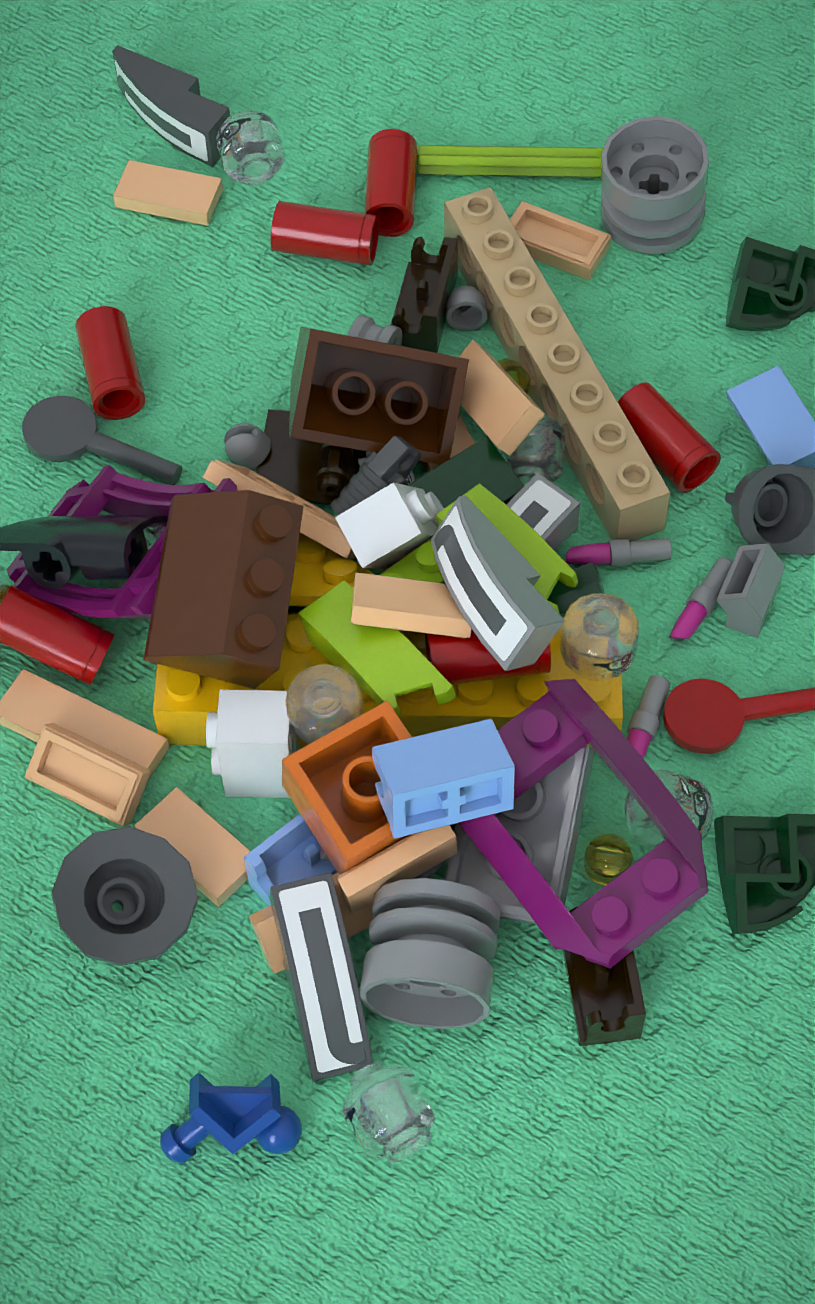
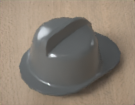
M787 464L767 465L745 475L736 486L734 492L726 493L725 501L731 505L734 522L738 526L741 536L749 545L769 543L775 552L797 555L815 554V468Z

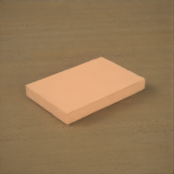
M218 459L215 461L211 460L202 478L217 486L223 479L230 478L237 485L238 491L251 490L304 506L300 533L347 559L358 560L335 516L245 466Z

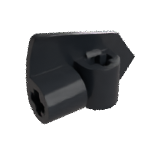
M49 516L20 521L0 527V551H21L29 576L44 588H62L80 570L84 577L90 580H128L148 553L144 529L154 523L167 524L168 516Z

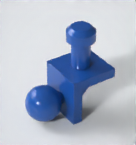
M199 1072L190 1079L189 1115L191 1117L180 1126L171 1124L160 1135V1146L164 1154L171 1161L186 1163L196 1154L195 1146L210 1134L232 1154H235L254 1137H256L257 1142L265 1151L273 1154H284L294 1149L299 1143L302 1136V1123L299 1116L292 1109L281 1106L280 1083L272 1074L255 1087L214 1086Z

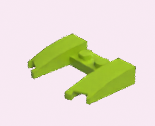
M480 483L462 495H466L540 574V578L535 583L534 588L560 615L558 605L547 599L558 580L566 586L576 587L578 584L576 572L532 527ZM455 501L435 515L438 526L441 525ZM432 537L380 574V576L445 584L431 543ZM345 580L298 613L310 644L332 664L341 667V672L348 676V678L353 676L354 679L350 680L378 705L388 700L398 717H401V711L397 696L429 687L435 693L438 705L448 703L456 697L453 686L408 638L400 632L402 630L351 623L353 587Z

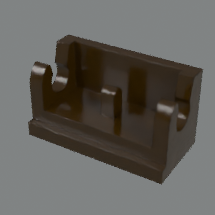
M418 237L412 246L411 262H408L391 325L402 330L401 346L437 353L446 322V303L449 295L455 288L458 277V239L444 237L439 250L440 255H430L424 251L425 242L423 237Z
M563 950L579 1046L641 1039L646 1011L634 950L611 968L586 961L584 956Z

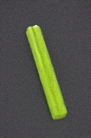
M421 145L417 150V170L421 175L601 178V154L604 148Z

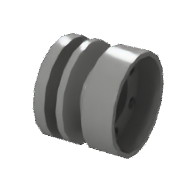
M662 116L644 117L620 126L607 139L601 154V216L603 227L608 234L612 235L611 239L627 250L643 254L669 253L687 245L700 231L705 216V187L708 179L709 158L706 143L695 129L676 119Z
M418 878L401 879L383 885L374 893L372 906L373 920L369 926V941L374 947L365 954L360 988L361 1002L370 1011L388 1020L417 1027L434 1029L463 1028L482 1022L489 1017L494 968L488 961L496 955V934L499 931L501 912L499 905L487 894L473 887L452 881Z

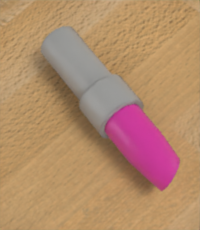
M628 538L612 539L608 543L574 546L566 554V563L570 565H585L593 562L595 565L610 564V567L630 566L631 563L671 560V542L669 538L629 541Z
M720 557L701 585L695 587L687 599L686 607L678 617L669 638L690 639L704 618L710 616L718 604L716 599L731 567L732 561L730 559Z
M657 675L649 677L639 707L634 711L627 728V739L643 759L650 742L655 739L660 725L659 716L671 685L667 679Z

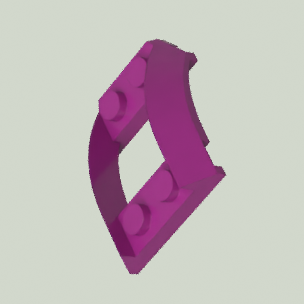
M110 465L102 468L90 485L85 480H82L68 489L47 517L98 516L101 510L113 515L169 516L171 499L174 495L238 490L237 485L230 478L223 479L215 490H211L205 483L167 485L147 482L117 473ZM154 523L149 526L163 532L122 588H93L67 583L59 589L44 588L29 576L21 551L6 570L9 578L15 583L13 586L67 612L100 618L151 619L167 524Z
M575 679L544 681L548 692L497 730L515 765L514 800L589 743L665 837V840L570 913L495 814L459 822V825L522 904L555 950L560 948L584 956L586 961L611 968L709 892L702 849V835L643 757Z

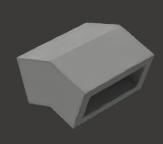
M769 543L739 546L716 599L727 613L725 627L755 638L759 637L780 586L785 567Z

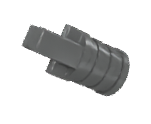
M393 436L379 453L373 452L362 463L358 473L353 475L349 480L350 483L342 489L339 497L335 498L330 506L340 515L393 482L407 485L409 481L406 478L422 454L406 440Z

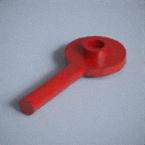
M693 679L681 683L671 691L665 703L663 721L670 737L681 747L701 754L718 753L728 749L738 740L745 721L814 711L815 687L739 699L733 690L720 682L710 679Z

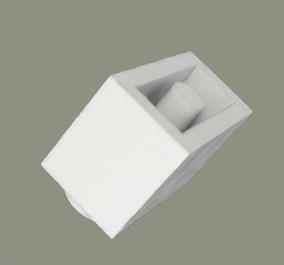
M393 482L338 515L335 519L361 567L386 570L433 537L439 528L435 515L444 508L433 492L426 494L421 488Z
M219 690L218 712H208L206 744L207 748H212V774L222 776L225 797L290 798L282 786V759L298 751L291 691Z

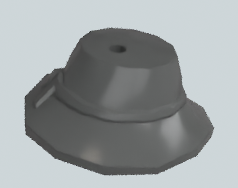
M130 826L92 833L64 857L51 892L60 930L85 957L118 966L159 959L187 933L199 899L190 862L165 838ZM119 903L122 906V911H114L112 904Z

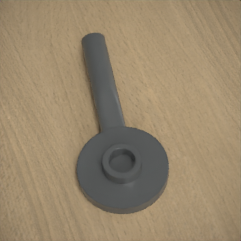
M53 396L43 399L33 405L23 419L22 432L26 446L34 455L41 459L52 462H64L76 459L89 451L172 485H176L182 473L181 465L98 433L94 412L86 403L77 398Z

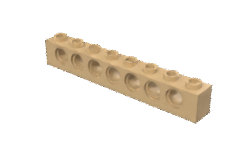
M489 187L444 202V237L458 239V268L468 286L475 287L477 291L484 295L487 302V320L532 400L545 413L543 419L558 446L561 443H565V445L563 444V448L565 446V458L611 540L628 538L629 541H634L664 530L670 498L668 487L492 188ZM553 430L559 431L563 435L565 434V439L562 437L560 440L553 433Z

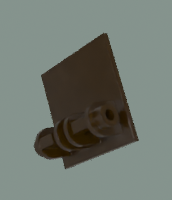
M268 409L264 433L271 440V448L265 460L258 465L257 473L310 503L330 505L335 498L339 497L342 489L350 483L349 480L353 475L358 473L360 467L358 459L365 458L366 451L290 438V411Z

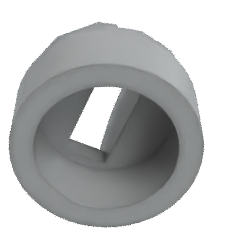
M468 285L454 289L446 303V318L449 325L460 331H472L483 326L487 320V302L484 295L477 291L475 287Z
M246 422L232 426L226 432L224 439L225 452L229 459L235 464L249 469L260 465L267 457L271 448L270 438L257 426Z

